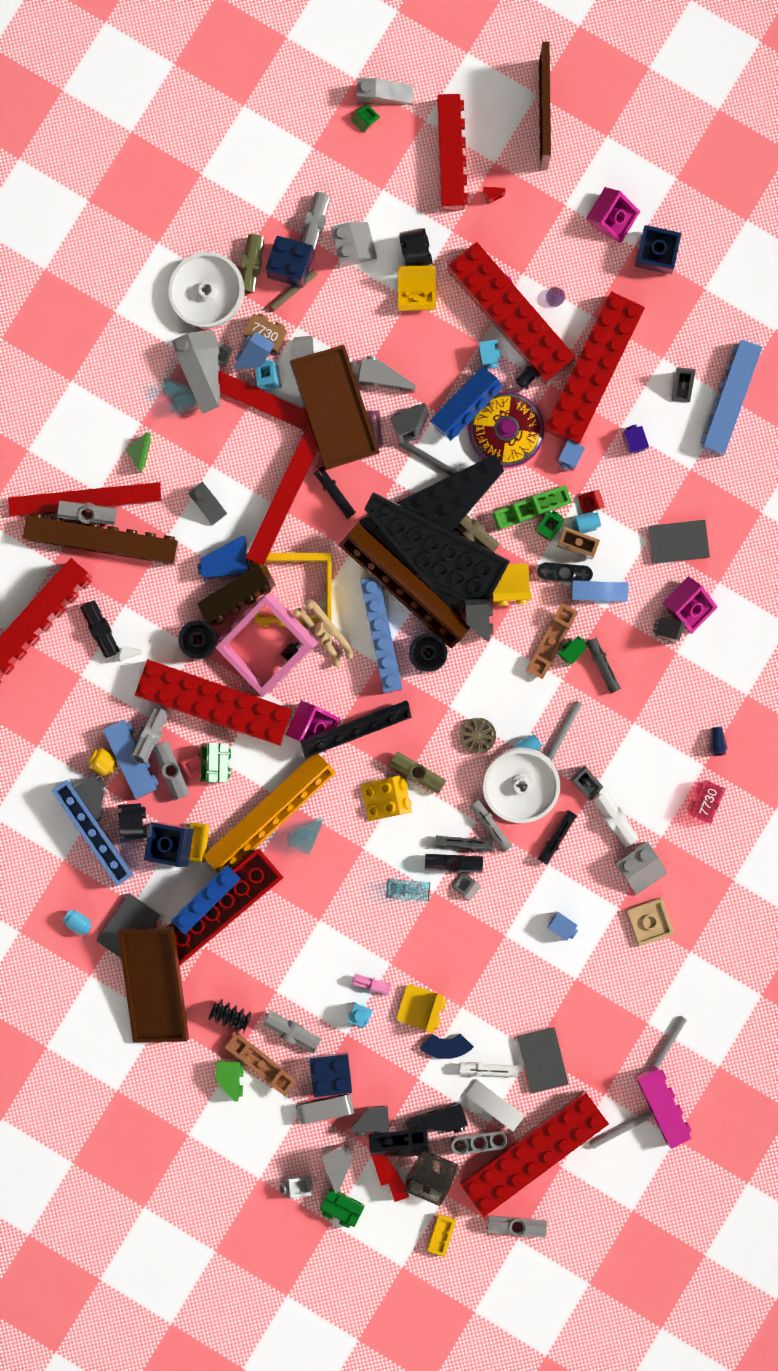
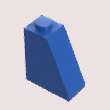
M240 536L200 558L201 563H197L198 575H202L203 579L239 577L247 572L246 537Z

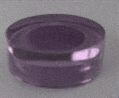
M558 287L550 288L546 294V302L552 307L561 306L565 300L564 291Z

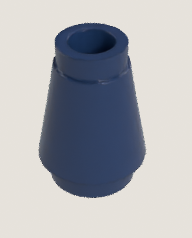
M723 727L711 728L709 744L711 755H726L728 747Z

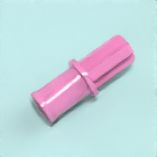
M355 974L352 980L353 985L368 989L369 992L375 991L386 996L389 995L391 984L375 980V977L369 978Z

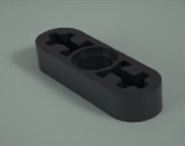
M544 562L537 569L538 577L546 581L572 583V581H590L593 577L592 569L585 565ZM547 566L548 570L554 571V567H558L556 570L557 578L553 577L554 573H548L547 576H544V573L540 570ZM568 568L570 576L562 578L559 574L560 569ZM573 568L577 569L576 573H581L584 569L589 576L585 580L579 575L575 576L576 579H572L574 575Z

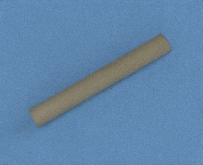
M313 269L308 273L304 286L318 275ZM293 285L270 305L273 311L277 310L302 288Z

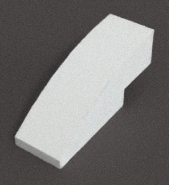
M476 1079L465 1094L513 1132L525 1117L523 1113L478 1079Z

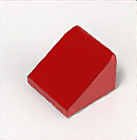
M483 187L482 192L488 204H491L504 197L506 189Z
M594 490L578 496L583 514L605 508L600 490Z

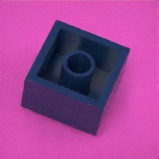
M644 225L634 267L672 275L682 233Z
M276 235L265 268L267 278L303 288L315 255L313 245Z
M150 822L144 860L176 867H188L194 828L162 822Z
M348 1052L310 1056L313 1097L352 1093Z

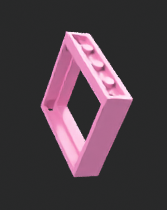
M272 593L267 596L261 595L255 601L257 605L245 611L243 614L244 618L241 621L237 620L230 627L232 631L229 634H223L218 639L220 643L216 646V649L262 698L269 694L319 644ZM265 606L304 645L266 684L228 645Z

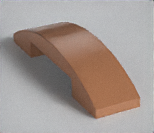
M561 603L526 671L541 679L544 678L579 611Z
M236 1032L225 1046L229 1052L247 1064L284 1097L297 1082L281 1066Z

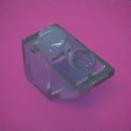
M168 378L163 379L164 385L161 386L165 396L169 395L172 401L168 403L172 414L176 412L177 416L180 417L199 409L190 387Z

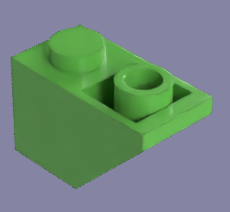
M217 1060L216 1082L233 1101L238 1102L239 1097H243V1085H240V1077H244V1066H241V1061Z

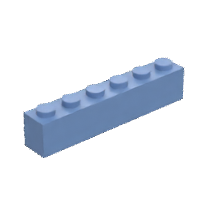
M742 339L738 344H734L731 352L734 355L733 360L728 362L725 372L728 373L726 380L722 379L719 390H721L720 397L716 396L712 406L715 408L714 414L709 415L706 423L709 426L707 433L703 432L700 443L703 444L702 450L722 457L726 453L762 351V346Z
M373 577L362 579L360 583L383 693L401 691L403 688L381 584Z
M66 780L51 790L116 886H120L132 878L135 874L101 824L87 808L72 782Z

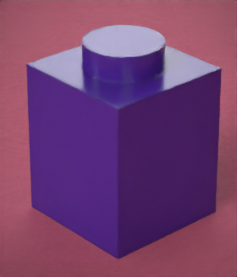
M635 424L626 427V431L622 435L629 456L648 450L649 444L643 426L637 427Z

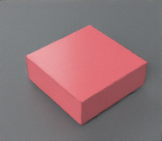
M198 754L181 762L189 780L201 774V759Z

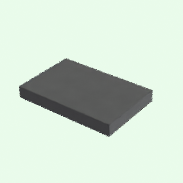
M705 519L648 526L652 564L710 558Z
M129 893L96 941L121 958L117 931L126 928H153L161 914Z
M555 1027L517 1036L531 1094L569 1084Z

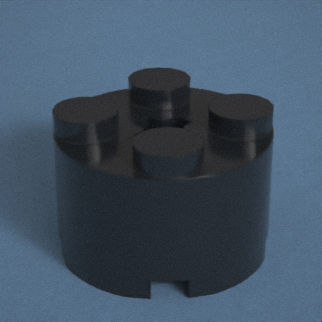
M425 228L399 232L405 266H429L433 264Z
M192 621L182 627L178 641L180 649L187 657L201 661L208 659L215 653L216 646L218 645V636L208 623ZM196 636L198 638L202 636V644L197 643L196 645H194L196 642L194 638Z
M431 633L418 636L412 642L409 649L411 664L422 673H434L444 666L448 655L445 642L437 635ZM426 649H430V652L434 653V655L426 658L423 652H426Z
M141 803L118 805V809H122V812L118 813L119 834L124 836V839H120V843L143 842V838H147V826H143L142 819H146V808L141 807Z

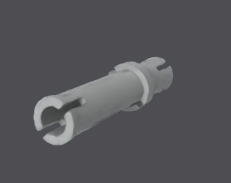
M480 799L470 805V808L479 818L478 822L484 825L502 850V853L509 850L513 845L493 820L491 812L488 813L480 802Z

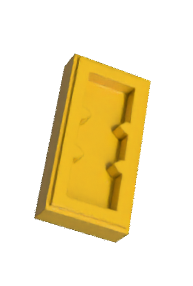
M190 822L189 828H194L189 861L205 863L203 856L207 850L209 824Z
M438 1213L426 1252L445 1257L457 1219Z

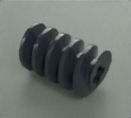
M220 999L218 1003L215 1001L208 1020L215 1017L216 1024L222 1020L223 1027L229 1023L230 1030L236 1026V1032L239 1033L243 1029L244 1035L251 1019V1011L244 1015V1008L237 1012V1005L230 1009V1002L223 1006V999Z

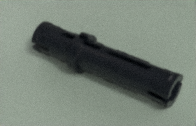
M323 466L313 473L322 484V489L328 492L346 519L357 513L336 486V481L330 478Z
M569 810L566 811L550 840L545 842L546 846L537 858L539 861L548 865L554 853L560 849L559 845L577 818L576 814Z

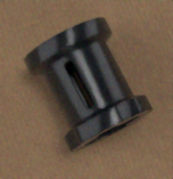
M526 365L524 372L518 378L516 377L514 381L527 391L529 389L528 386L535 378L539 377V374Z

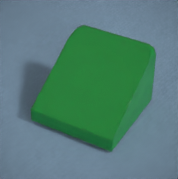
M366 104L355 112L351 121L365 133L380 116Z

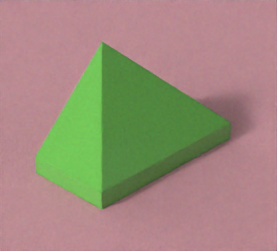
M148 432L126 449L136 467L142 473L145 470L152 439L151 433Z

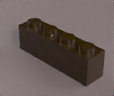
M258 564L197 603L208 624L220 625L225 622V618L238 614L242 607L255 603L256 598L269 594L272 588L277 585L267 566Z

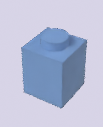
M568 439L557 463L564 470H575L585 447Z
M558 911L547 926L548 929L566 941L569 938L572 940L578 932L576 929L578 925Z

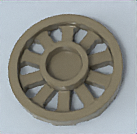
M473 718L463 725L460 739L468 751L481 754L493 747L496 741V730L488 720ZM478 721H482V725L480 728L478 725ZM471 722H474L475 729L470 725ZM486 724L490 726L488 729L483 730ZM465 728H468L471 732H465ZM490 731L493 732V735H492V736H491V735H486V733H488V732H490ZM463 736H471V738L464 740ZM485 739H491V744H489ZM473 741L471 747H468L467 743ZM482 742L487 746L486 749L482 748ZM476 743H478L479 750L474 749Z

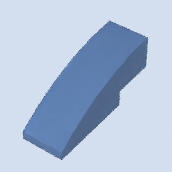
M572 581L571 600L628 602L629 583Z

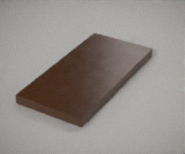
M550 41L542 42L538 59L540 171L548 170L551 158Z
M345 345L290 360L293 375L325 471L380 454Z
M174 927L119 929L117 932L133 1043L187 1042L189 1040Z

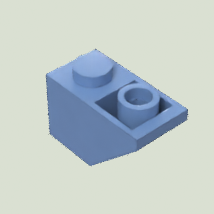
M257 332L252 337L248 336L242 345L245 349L243 351L240 350L234 359L237 361L234 368L239 370L262 366L275 344Z

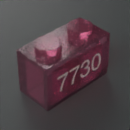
M702 780L701 783L698 782L694 791L696 797L694 801L691 800L687 807V811H689L688 816L704 823L712 824L726 788L707 780Z

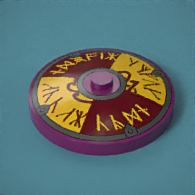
M499 392L469 423V441L475 453L482 460L497 454L503 468L518 467L531 460L540 449L544 438V421L537 406L525 396L513 392Z

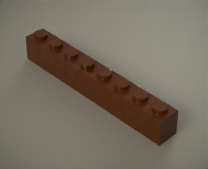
M32 513V516H26L23 539L26 541L176 565L179 542L173 536L164 535V538L156 537L157 534L145 532V535L137 534L138 531L126 529V532L118 531L119 528L114 526H107V529L100 528V525L96 523H89L87 526L81 525V521L70 520V522H63L62 518L51 516V519L43 518L44 515Z
M358 523L338 544L341 549L451 649L471 628Z

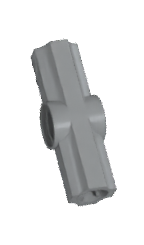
M323 192L314 193L310 211L306 214L305 228L300 241L313 245L314 251L316 250L320 233L323 232L325 226V215L331 196Z
M60 500L57 518L79 520L82 523L94 522L115 525L117 508L94 505L90 502L76 503ZM88 509L92 512V515L85 516L82 511Z
M157 707L152 708L146 723L137 734L138 740L130 755L136 763H147L153 748L162 737L161 730L168 718L166 710Z
M166 741L156 745L153 750L174 801L190 795L169 742ZM171 765L176 768L174 776H168L166 773L167 768Z
M270 1011L263 1024L266 1028L279 1034L284 1040L294 1045L297 1044L313 1054L321 1041V1038L305 1030L300 1024L290 1019L287 1020L273 1011Z
M489 1215L487 1232L509 1234L516 1237L546 1238L547 1221L526 1219L518 1216ZM513 1223H522L521 1230L514 1231L512 1229Z

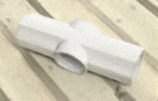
M607 791L593 799L597 808L603 814L606 824L612 832H615L625 848L639 839L628 823L627 816L616 805Z

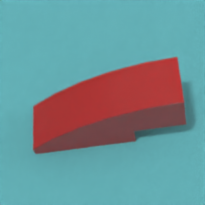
M371 1155L381 1186L389 1184L394 1202L409 1198L405 1183L391 1161L385 1155Z

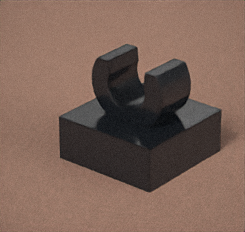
M291 642L280 655L288 662L299 651L297 646L300 643L296 642L293 644Z

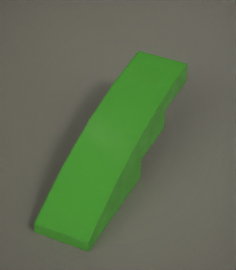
M566 485L494 511L492 516L498 531L544 515L548 511L551 512L572 503Z

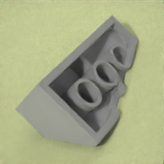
M214 331L191 332L172 340L177 359L201 413L205 414L220 407V384L218 383V372H220L218 354H220V348Z

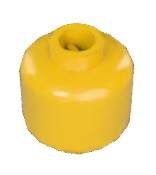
M104 748L95 749L87 761L89 769L102 777L108 773L112 774L117 767L115 755Z

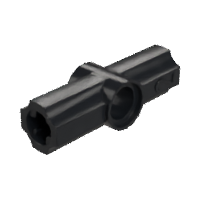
M95 600L83 604L80 609L89 625L88 629L94 640L97 641L103 656L107 659L119 653L120 649L112 635L113 632L106 618L101 614Z
M425 854V870L483 873V856ZM451 858L459 860L458 868L451 869L448 862Z

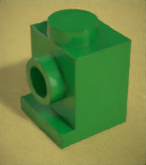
M548 511L535 533L552 542L564 523V520H562L563 516L556 511L552 513ZM548 523H553V524H554V528H553V529H549V528L547 527V524H548Z
M579 636L573 641L569 639L562 647L565 650H559L556 654L571 666L587 649L585 646L586 642Z

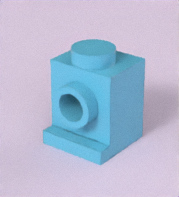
M498 339L479 342L478 344L481 366L487 368V370L498 368L497 360H500L499 348L495 349L498 346Z
M265 360L262 366L255 367L257 386L260 389L269 391L282 388L278 364L272 360Z
M355 1002L348 1022L359 1027H366L373 1009Z

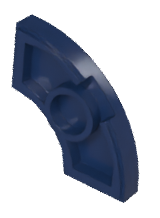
M461 1033L449 1039L439 1038L432 1034L420 1047L423 1052L440 1059L457 1058L474 1048Z

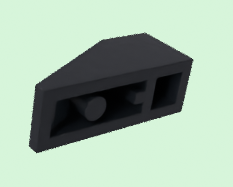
M460 1101L405 1120L407 1126L448 1132L454 1130V1133L464 1131L465 1126H468Z
M427 1128L369 1135L371 1155L414 1157L431 1154Z

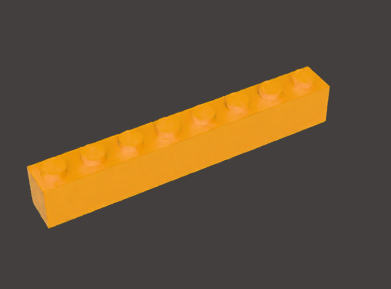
M319 754L308 757L299 768L294 770L285 781L280 783L271 794L266 796L257 807L252 809L243 820L238 822L203 857L217 873L226 865L233 870L326 784L336 772Z

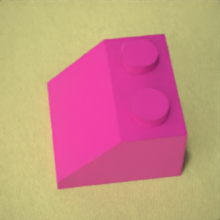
M604 187L587 215L586 220L598 231L622 243L641 211L621 191Z
M689 576L662 602L667 611L676 620L686 623L684 628L691 634L718 608L704 587Z
M301 700L285 735L300 742L303 739L337 727L341 718Z

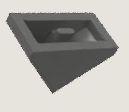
M676 367L673 372L671 401H691L696 369Z
M585 765L569 779L590 801L604 788Z

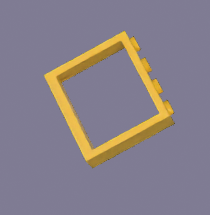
M269 553L265 563H326V615L332 622V553ZM261 611L255 616V623H259V627H270V623H278V627H286L278 617H261ZM300 617L296 618L304 627H307ZM310 617L314 623L321 621L318 617Z

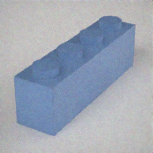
M123 719L103 729L135 799L158 790L156 785L159 782L155 774L151 775L148 769L151 767L149 761L147 760L145 764L136 763L130 757L137 742L132 735L134 729L131 723H126Z

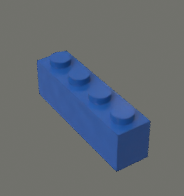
M482 366L434 415L430 422L439 433L451 442L499 394L503 388L502 384L495 375Z
M226 865L171 921L184 935L187 934L241 878Z

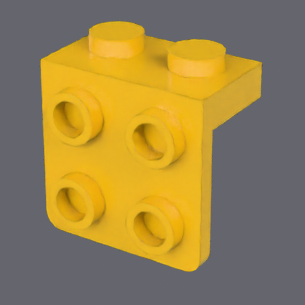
M435 266L398 267V311L436 310Z
M526 563L508 564L492 594V604L497 603V606H508L509 603L516 602V605H527L532 600L529 566Z
M404 775L361 785L369 821L412 813V803L409 799L408 784Z
M408 984L397 1014V1020L433 1033L434 1029L438 1030L441 1022V1019L438 1018L439 1012L444 1011L447 1000H444L443 994Z

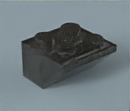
M422 1150L406 1177L405 1192L441 1206L450 1190L458 1164Z

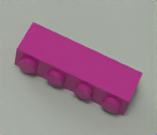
M654 1066L634 1076L667 1146L673 1149L692 1139L689 1134L692 1130L688 1122H684L681 1117L684 1115L680 1105H676L673 1100L675 1094L672 1088L667 1087L665 1083L667 1077L664 1071Z

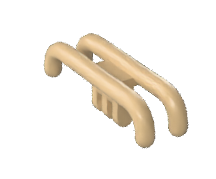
M308 600L306 609H312L321 620L314 624L304 610L301 608L294 609L293 616L296 618L300 617L329 653L335 667L341 665V660L337 651L331 645L332 636L335 637L344 649L346 658L348 660L353 658L350 644L315 601Z

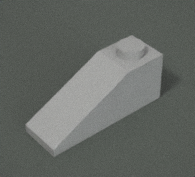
M357 78V103L413 105L414 85L377 78Z
M367 356L366 359L362 358L359 384L415 392V384L382 361H378V358Z

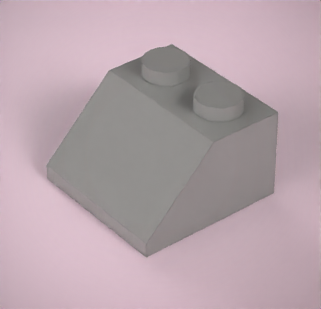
M347 222L331 226L340 268L377 259L368 222Z
M644 842L614 863L635 895L668 874L649 842Z
M344 1144L321 1153L322 1161L335 1193L339 1192L349 1170L350 1161L353 1158L349 1147L345 1148Z

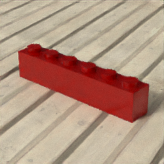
M437 94L441 211L464 210L465 204H468V193H464V186H467V174H463V167H467L466 155L463 156L462 150L466 148V137H462V130H465V118H461V111H464V100H460V94Z

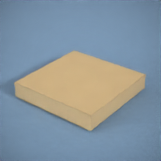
M662 898L625 910L638 947L675 934Z

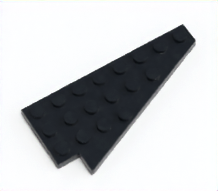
M494 454L396 503L454 531L505 471L497 454ZM370 516L359 521L360 525L416 575L417 571Z
M374 491L372 492L364 510L443 602L459 616L465 606V600L488 599L489 602L510 562L509 559Z

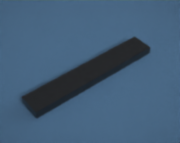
M405 700L301 740L300 744L305 759L412 718L409 703Z

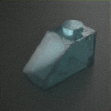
M318 818L295 828L294 832L290 830L286 839L289 842L288 846L310 855L324 819Z
M387 878L386 898L429 901L431 882Z

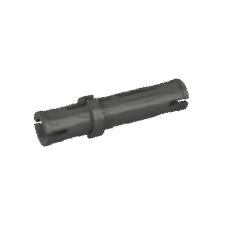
M595 637L587 641L586 644L593 656L592 660L598 666L610 694L622 689L608 663L606 652H603L599 644L598 638Z
M436 835L435 848L493 852L494 840L476 839L477 837L461 838Z

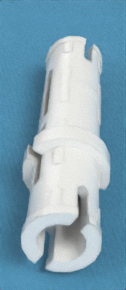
M478 1061L477 1063L460 1062L459 1074L477 1075V1077L488 1075L518 1078V1065L482 1064V1062Z

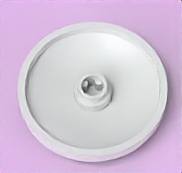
M200 252L187 257L175 268L170 278L168 292L172 308L183 321L197 328L209 329L227 323L236 315L244 299L245 287L239 269L231 260L215 252Z
M513 748L499 754L488 765L483 778L484 797L491 810L502 819L514 823L533 822L544 817L555 806L560 794L559 774L553 762L543 753L530 748Z

